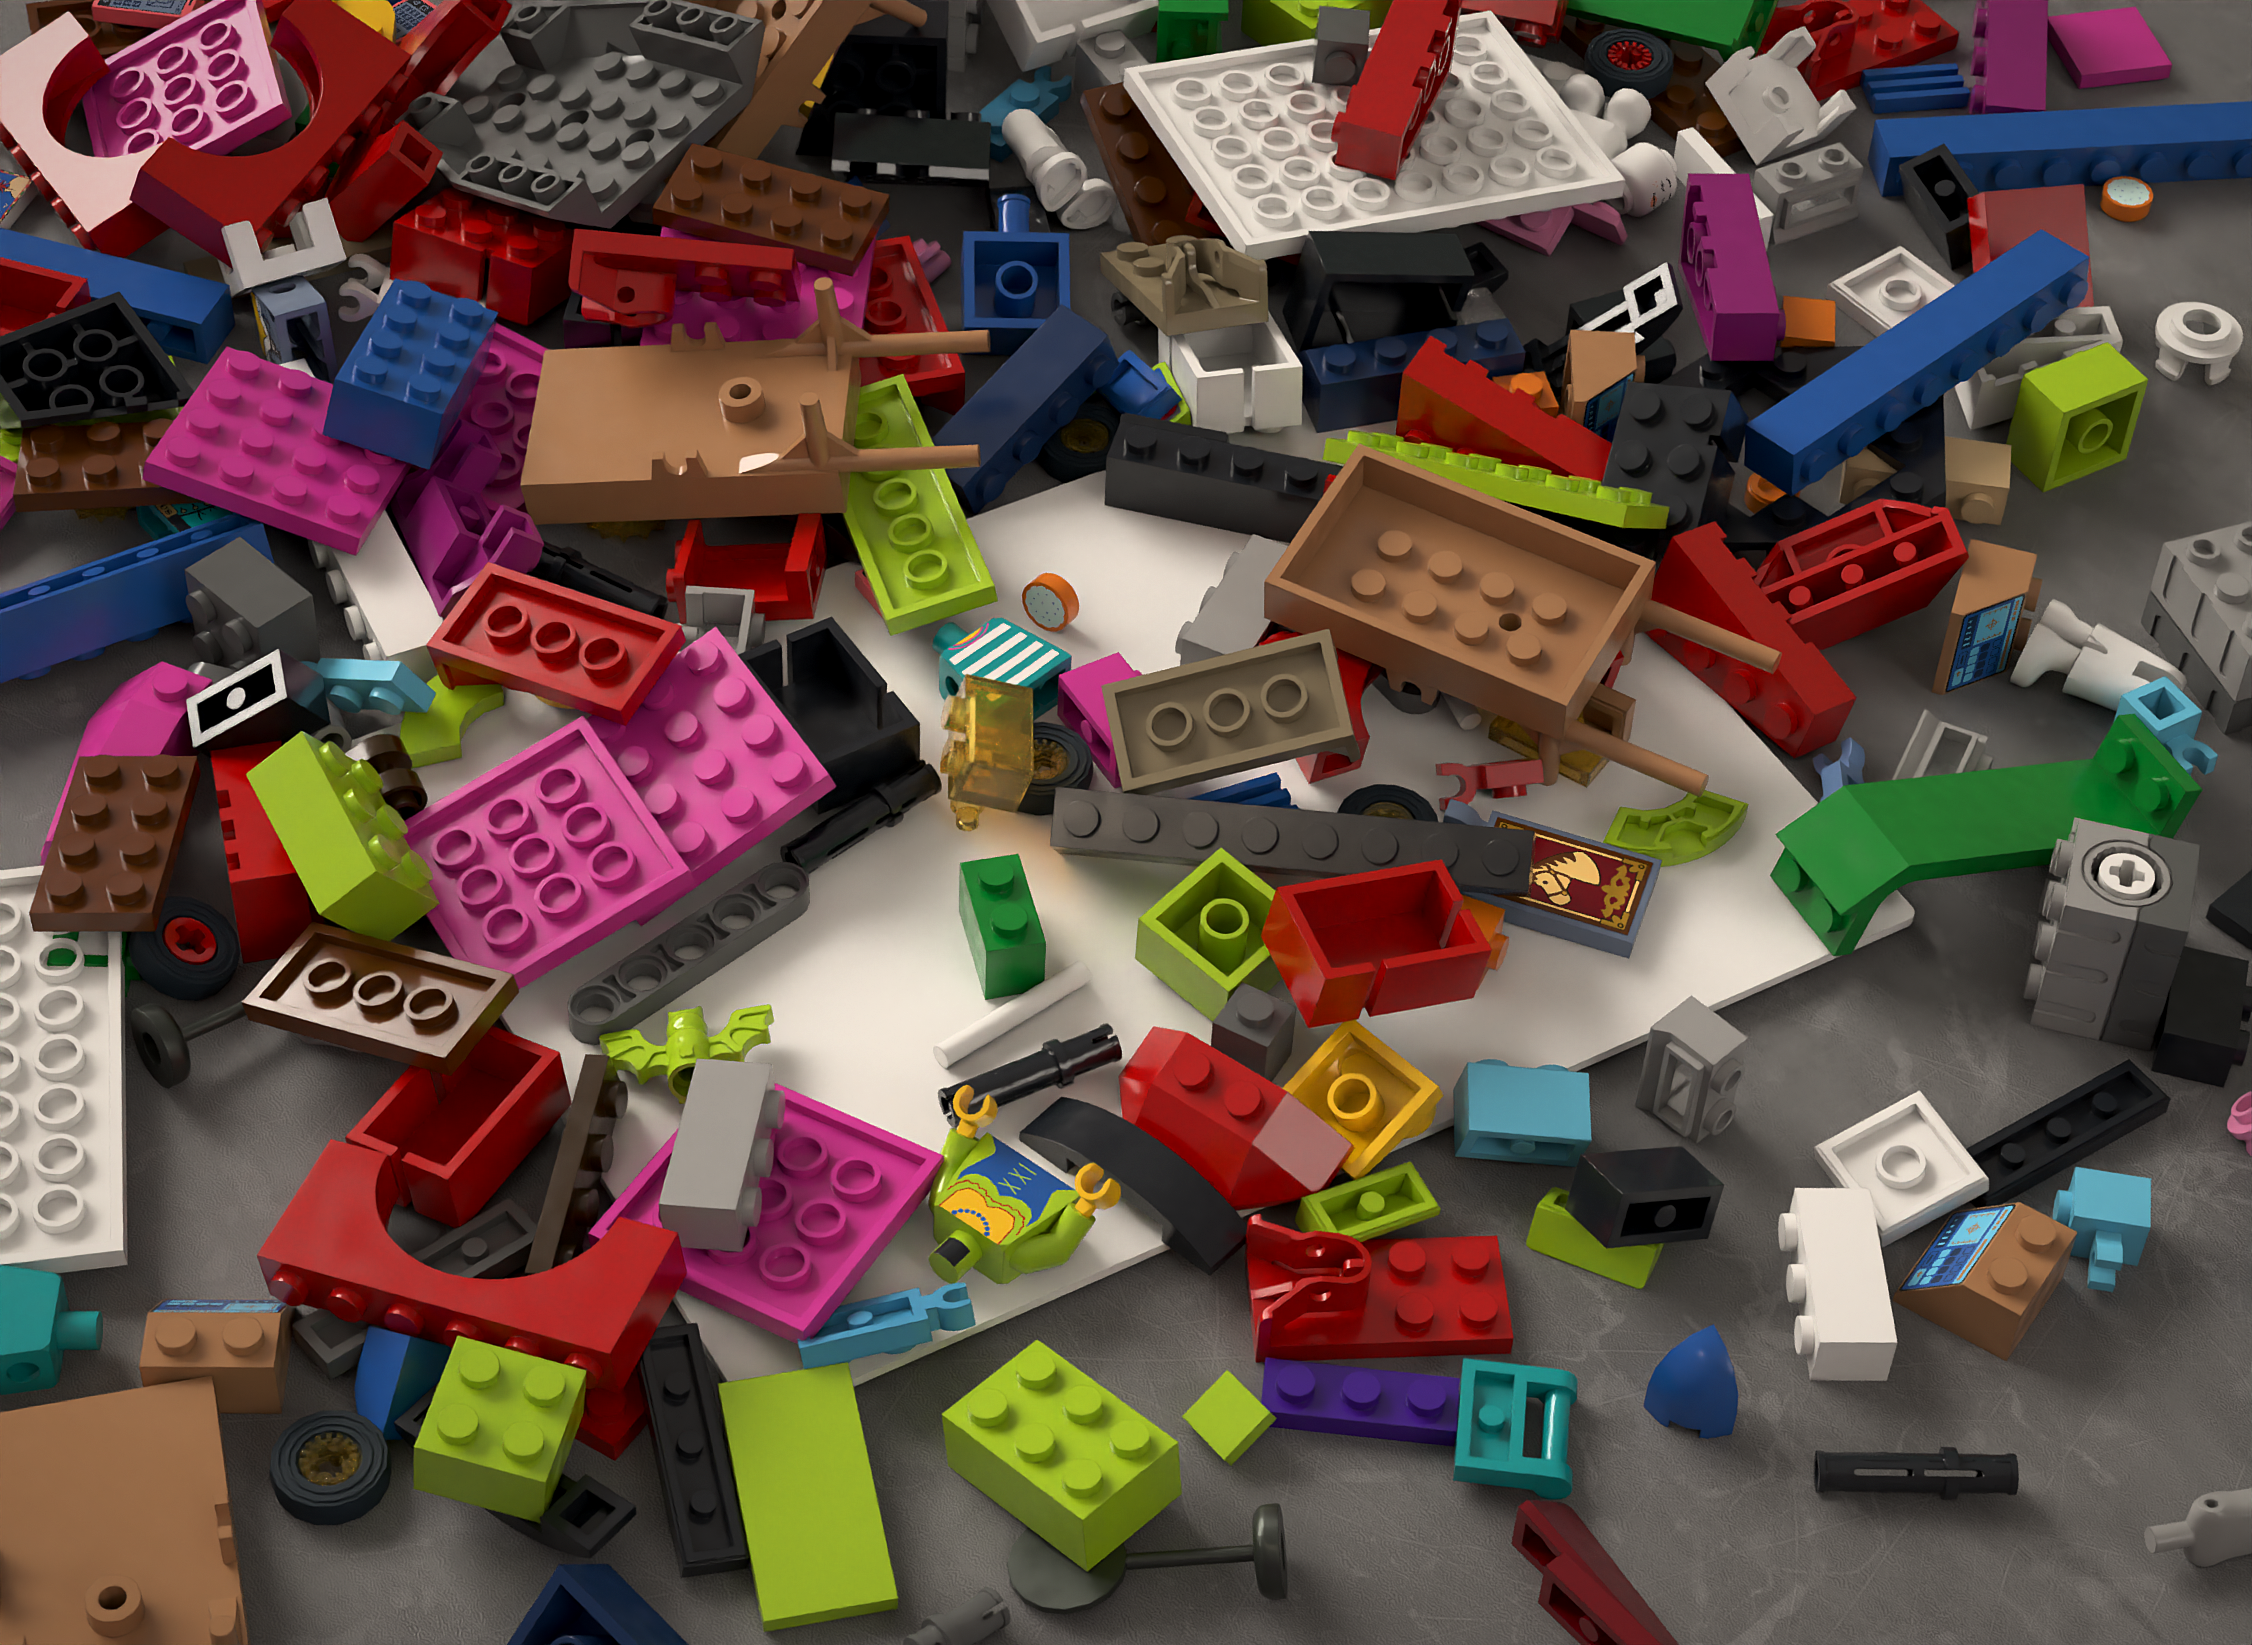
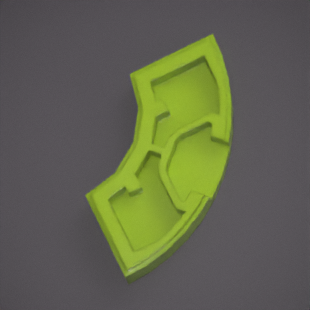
M438 674L426 684L436 692V695L427 713L405 712L401 723L400 739L403 741L412 760L411 769L462 758L461 740L468 726L483 713L504 706V695L501 685L456 686L454 690H451L442 684Z
M1704 790L1701 797L1687 793L1682 800L1665 808L1639 810L1619 807L1603 843L1662 860L1661 867L1687 863L1714 852L1728 842L1742 826L1749 804Z

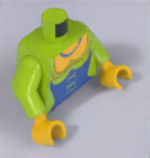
M970 1085L959 1088L954 1095L953 1108L961 1120L958 1128H951L940 1152L941 1155H944V1161L934 1178L928 1201L929 1209L934 1215L933 1237L939 1245L929 1255L928 1259L931 1268L937 1276L951 1284L958 1282L972 1267L996 1284H1008L1023 1273L1030 1274L1063 1265L1070 1259L1095 1223L1096 1219L1092 1215L1096 1209L1105 1210L1112 1208L1118 1203L1121 1197L1119 1183L1113 1178H1109L1101 1190L1093 1193L1094 1186L1101 1180L1104 1170L1099 1165L1090 1163L1082 1167L1077 1173L1074 1183L1075 1189H1073L988 1132L979 1140L975 1137L977 1129L988 1126L997 1116L998 1108L996 1101L991 1095L987 1094L981 1110L976 1114L969 1115L968 1105L973 1099L974 1089Z

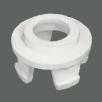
M2182 302L2171 305L2164 309L2157 319L2155 345L2160 348L2159 359L2156 360L2155 366L2160 373L2175 382L2181 377L2188 362L2205 364V383L2208 386L2223 381L2231 371L2228 367L2232 357L2238 353L2242 344V328L2233 316L2210 304ZM2187 321L2204 322L2203 335L2189 330L2185 326Z

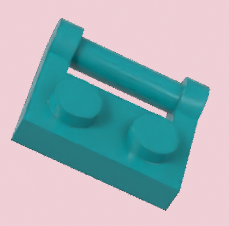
M1463 1358L1453 1481L1533 1490L1538 1496L1550 1500H1559L1569 1496L1573 1487V1470L1567 1465L1570 1406L1577 1400V1377L1573 1373L1562 1369ZM1526 1397L1539 1398L1544 1404L1541 1459L1523 1457Z

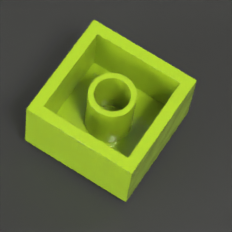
M2109 342L2085 351L2076 352L2070 357L2044 367L2035 368L2029 373L2024 374L2006 442L2007 445H2011V462L2044 493L2126 460L2148 379Z
M1219 848L1138 919L1135 959L1213 1022L1242 982L1267 993L1283 979L1261 938L1276 890L1223 848Z
M457 1336L414 1445L413 1489L540 1523L539 1518L550 1507L584 1413L587 1370Z

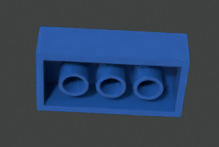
M395 278L334 379L322 435L429 470L486 366L499 312L484 308L479 302L472 299H457L433 291L421 282L403 281Z

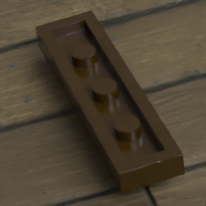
M585 1054L526 1266V1276L550 1270L584 1253L582 1245L587 1227H593L597 1221L599 1212L597 1190L602 1172L607 1173L611 1168L614 1154L612 1134L616 1119L624 1117L628 1104L627 1085L624 1081L620 1080L608 1055Z

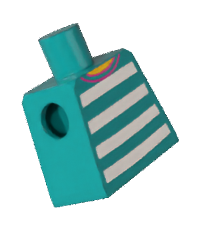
M992 618L970 634L957 624L950 622L938 630L932 642L933 650L941 655L939 657V691L942 698L991 749H993L995 742L1007 730L1024 723H1031L1058 705L1059 675L1071 671L1072 656L1069 653L1004 618Z

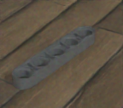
M776 862L767 865L580 986L570 995L567 1003L570 1032L582 1043L600 1045V1035L633 1028L801 917L808 909L810 903L808 874L803 868L794 863ZM782 884L790 885L798 890L794 896L786 899L774 898L767 893L771 887ZM735 914L745 915L753 921L749 926L741 929L728 928L721 923L725 917ZM691 944L699 945L707 951L703 956L691 960L682 959L674 953L678 948ZM640 975L653 976L660 981L656 987L644 991L635 990L627 984L632 978ZM593 1006L605 1007L612 1012V1015L600 1022H590L580 1017V1014L585 1009Z

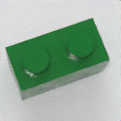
M1019 854L961 862L959 874V913L984 998L987 1000L1023 994L1045 981L1046 941Z

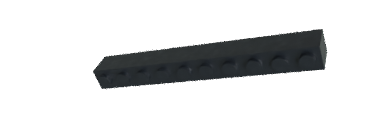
M1120 421L1107 455L1104 505L1247 535L1255 534L1263 538L1291 543L1323 497L1325 480L1328 475H1338L1343 466ZM1507 502L1655 561L1660 530L1621 528Z

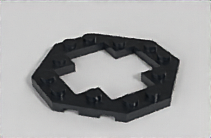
M1863 346L1776 347L1774 361H1711L1707 353L1659 384L1731 390L1736 398L1754 387L1779 403ZM1944 394L1932 405L1923 407L1901 422L1895 430L1886 432L1867 445V449L1895 469L1896 473L1830 516L1825 515L1796 495L1790 496L1787 493L1751 517L1728 503L1722 530L1727 537L1723 543L1733 555L1738 551H1766L1767 557L1778 541L1881 498L1915 503L1932 509L1934 506L1945 508Z

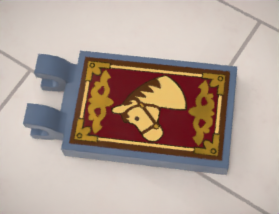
M1450 799L1444 814L1443 823L1534 831L1536 836L1531 898L1460 891L1461 894L1505 909L1504 922L1621 957L1630 958L1659 876L1662 860L1493 810L1488 822L1481 819L1478 812L1471 806Z

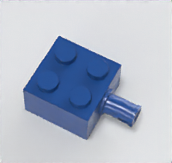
M1007 194L998 198V232H963L961 251V331L989 330L990 352L961 354L1013 355L1061 304L1070 309L1069 233L1030 232V199L1027 196Z

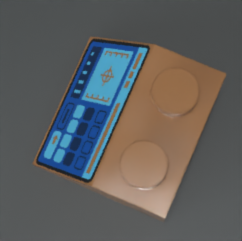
M1570 330L1558 415L1563 414L1611 443L1613 442L1627 383H1644L1645 356L1636 355L1635 333Z
M1975 539L1970 540L1968 548L1969 558L1963 566L1931 693L1944 695L2006 672L2013 649L2023 651L2032 619L2022 617L2023 609L2035 612L2043 579L2032 577L2037 554Z
M2021 1202L1953 1211L1894 1294L1893 1301L2007 1361L2062 1280L2077 1231Z
M163 1299L147 1313L139 1364L143 1387L212 1375L220 1414H282L293 1333L292 1324H294L296 1306L287 1305L278 1299Z

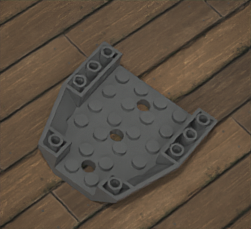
M558 0L532 2L518 9L514 14V18L500 31L515 64L502 70L497 75L494 83L479 96L469 99L463 106L460 100L428 92L414 99L409 104L408 110L394 123L397 125L404 120L443 152L436 170L454 189L547 218L611 229L677 169L692 143L703 146L751 102L765 25L759 19L683 0Z

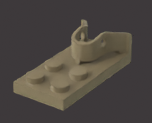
M1179 235L1168 238L1166 244L1148 246L1140 242H1128L1118 245L1117 251L1100 253L1101 273L1166 336L1268 322L1266 262L1264 259L1256 260L1226 246L1223 240L1213 238L1197 239L1193 236Z
M1330 629L1101 685L1123 793L1149 795L1324 751L1349 756L1350 762H1354L1361 757L1340 674L1337 650Z

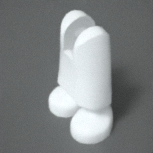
M1578 73L1570 76L1561 88L1560 98L1610 161L1626 151L1627 140L1642 132L1651 117V107L1648 100L1634 89L1624 88L1616 91L1606 107L1604 118L1601 119L1604 112L1605 95L1603 87L1595 78L1587 74Z
M1017 109L1006 116L1002 124L1003 138L1021 163L1026 177L1035 186L1037 197L1047 211H1056L1060 222L1071 229L1092 228L1106 221L1113 213L1117 204L1116 193L1109 183L1097 178L1088 180L1087 168L1080 157L1072 152H1068L1056 133L1046 126L1034 112L1026 109Z
M2055 599L2049 603L2040 623L2034 628L2010 679V682L2020 687H2029L2046 671H2059L2068 675L2062 692L2114 711L2118 709L2121 695L2164 676L2182 692L2187 683L2185 675L2175 666L2100 623L2095 628L2079 620L2066 604Z

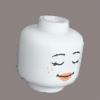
M1637 143L1611 160L1625 178V185L1622 197L1606 199V202L1620 214L1627 213L1641 218L1674 196L1677 187V166L1673 157L1667 151L1659 149L1650 143Z

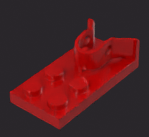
M1808 0L1801 5L1775 8L1756 57L1766 54L1788 32L1805 26L1814 40L1816 48L1796 68L1817 101H1821L1834 96L1840 90L1847 91L1860 86L1862 70L1908 67L1956 49L1960 33L1921 0H1849L1847 2L1841 0ZM1812 10L1811 15L1805 17V15Z
M574 229L568 283L573 292L582 296L581 313L586 321L638 328L663 324L673 319L676 290L697 292L701 298L715 302H728L732 300V296L751 297L755 303L763 306L781 307L786 304V301L800 302L802 279L794 249ZM628 314H637L631 317L627 316Z
M909 235L877 240L875 242L863 329L870 335L949 332ZM958 353L859 358L861 372L860 387L903 374L913 397L919 396L921 404L932 406L951 415H955L965 405V370Z
M487 562L428 641L426 647L442 684L448 689L454 690L456 686L500 684L508 689L528 692L626 726L686 642V638L681 625Z
M1261 1214L1253 1215L1248 1219L1244 1265L1255 1363L1265 1362V1358L1315 1361L1511 1354L1514 1337L1497 1235L1373 1239L1359 1242L1351 1236L1334 1232L1312 1231L1301 1233L1264 1221L1261 1218Z

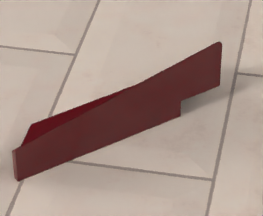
M1529 1499L1518 1506L1511 1544L1543 1574L1538 1604L1581 1645H1679L1570 1506L1561 1502Z

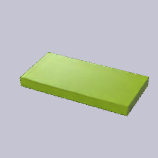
M848 1362L718 1383V1398L763 1632L898 1609V1594Z

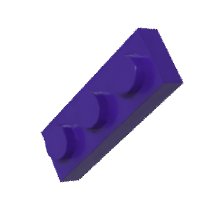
M1265 1358L1261 1403L1277 1418L1269 1426L1273 1428L1454 1447L1457 1433L1460 1378Z

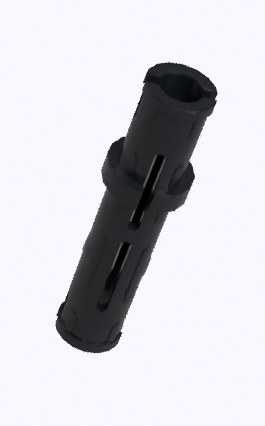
M543 540L544 546L540 560L532 572L548 579V582L664 619L668 608V603L666 602L668 599L666 597L646 590L621 576L588 562L582 558L580 551L568 546L562 549Z
M922 759L885 783L881 781L875 782L867 787L865 795L859 798L858 801L843 808L802 836L783 845L780 849L783 862L794 863L803 868L807 874H810L827 861L834 859L864 840L865 837L884 826L891 828L902 822L906 812L942 790L939 775L930 763L926 764L925 760Z
M1108 1023L1100 1025L1099 1028L1060 1042L1058 1039L1049 1040L1042 1044L1043 1048L1041 1051L948 1088L939 1089L938 1100L944 1115L951 1112V1115L947 1116V1121L952 1127L959 1125L961 1118L954 1111L953 1099L959 1088L965 1085H970L974 1089L973 1099L968 1105L969 1115L976 1114L981 1110L987 1094L994 1098L997 1108L1054 1085L1063 1089L1073 1085V1080H1075L1076 1076L1111 1062L1120 1061L1122 1059V1049L1117 1035L1108 1039V1035L1113 1034V1028Z
M1941 1447L1939 1453H1836L1815 1451L1813 1473L1816 1493H1824L1825 1491L1939 1493L1942 1500H1956L1959 1493H2007V1495H2016L2018 1491L2019 1469L2015 1453H2007L2006 1455L1960 1454L1957 1452L1956 1447ZM1855 1469L1906 1470L1907 1475H1856L1854 1471ZM1966 1470L1975 1471L1976 1476H1925L1924 1471Z

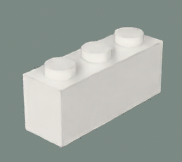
M1795 1188L1789 1213L1780 1214L1778 1239L1780 1250L1790 1251L1792 1264L1788 1265L1786 1274L1787 1297L1789 1302L1798 1303L1800 1316L1796 1317L1794 1327L1796 1352L1798 1355H1806L1810 1380L1887 1381L1898 1342L1871 1189Z

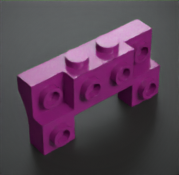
M462 419L458 420L430 469L421 467L405 476L389 502L411 551L410 555L415 560L438 615L445 619L487 562L526 574L532 571L538 564L544 542L529 514L501 504L494 517H491L480 493L485 486L490 485L495 480L499 472L502 456L489 430Z

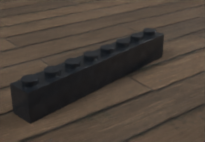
M1056 787L1050 847L1059 854L1197 867L1219 848H1223L1252 872L1324 879L1442 859L1459 891L1531 898L1536 836L1534 831Z

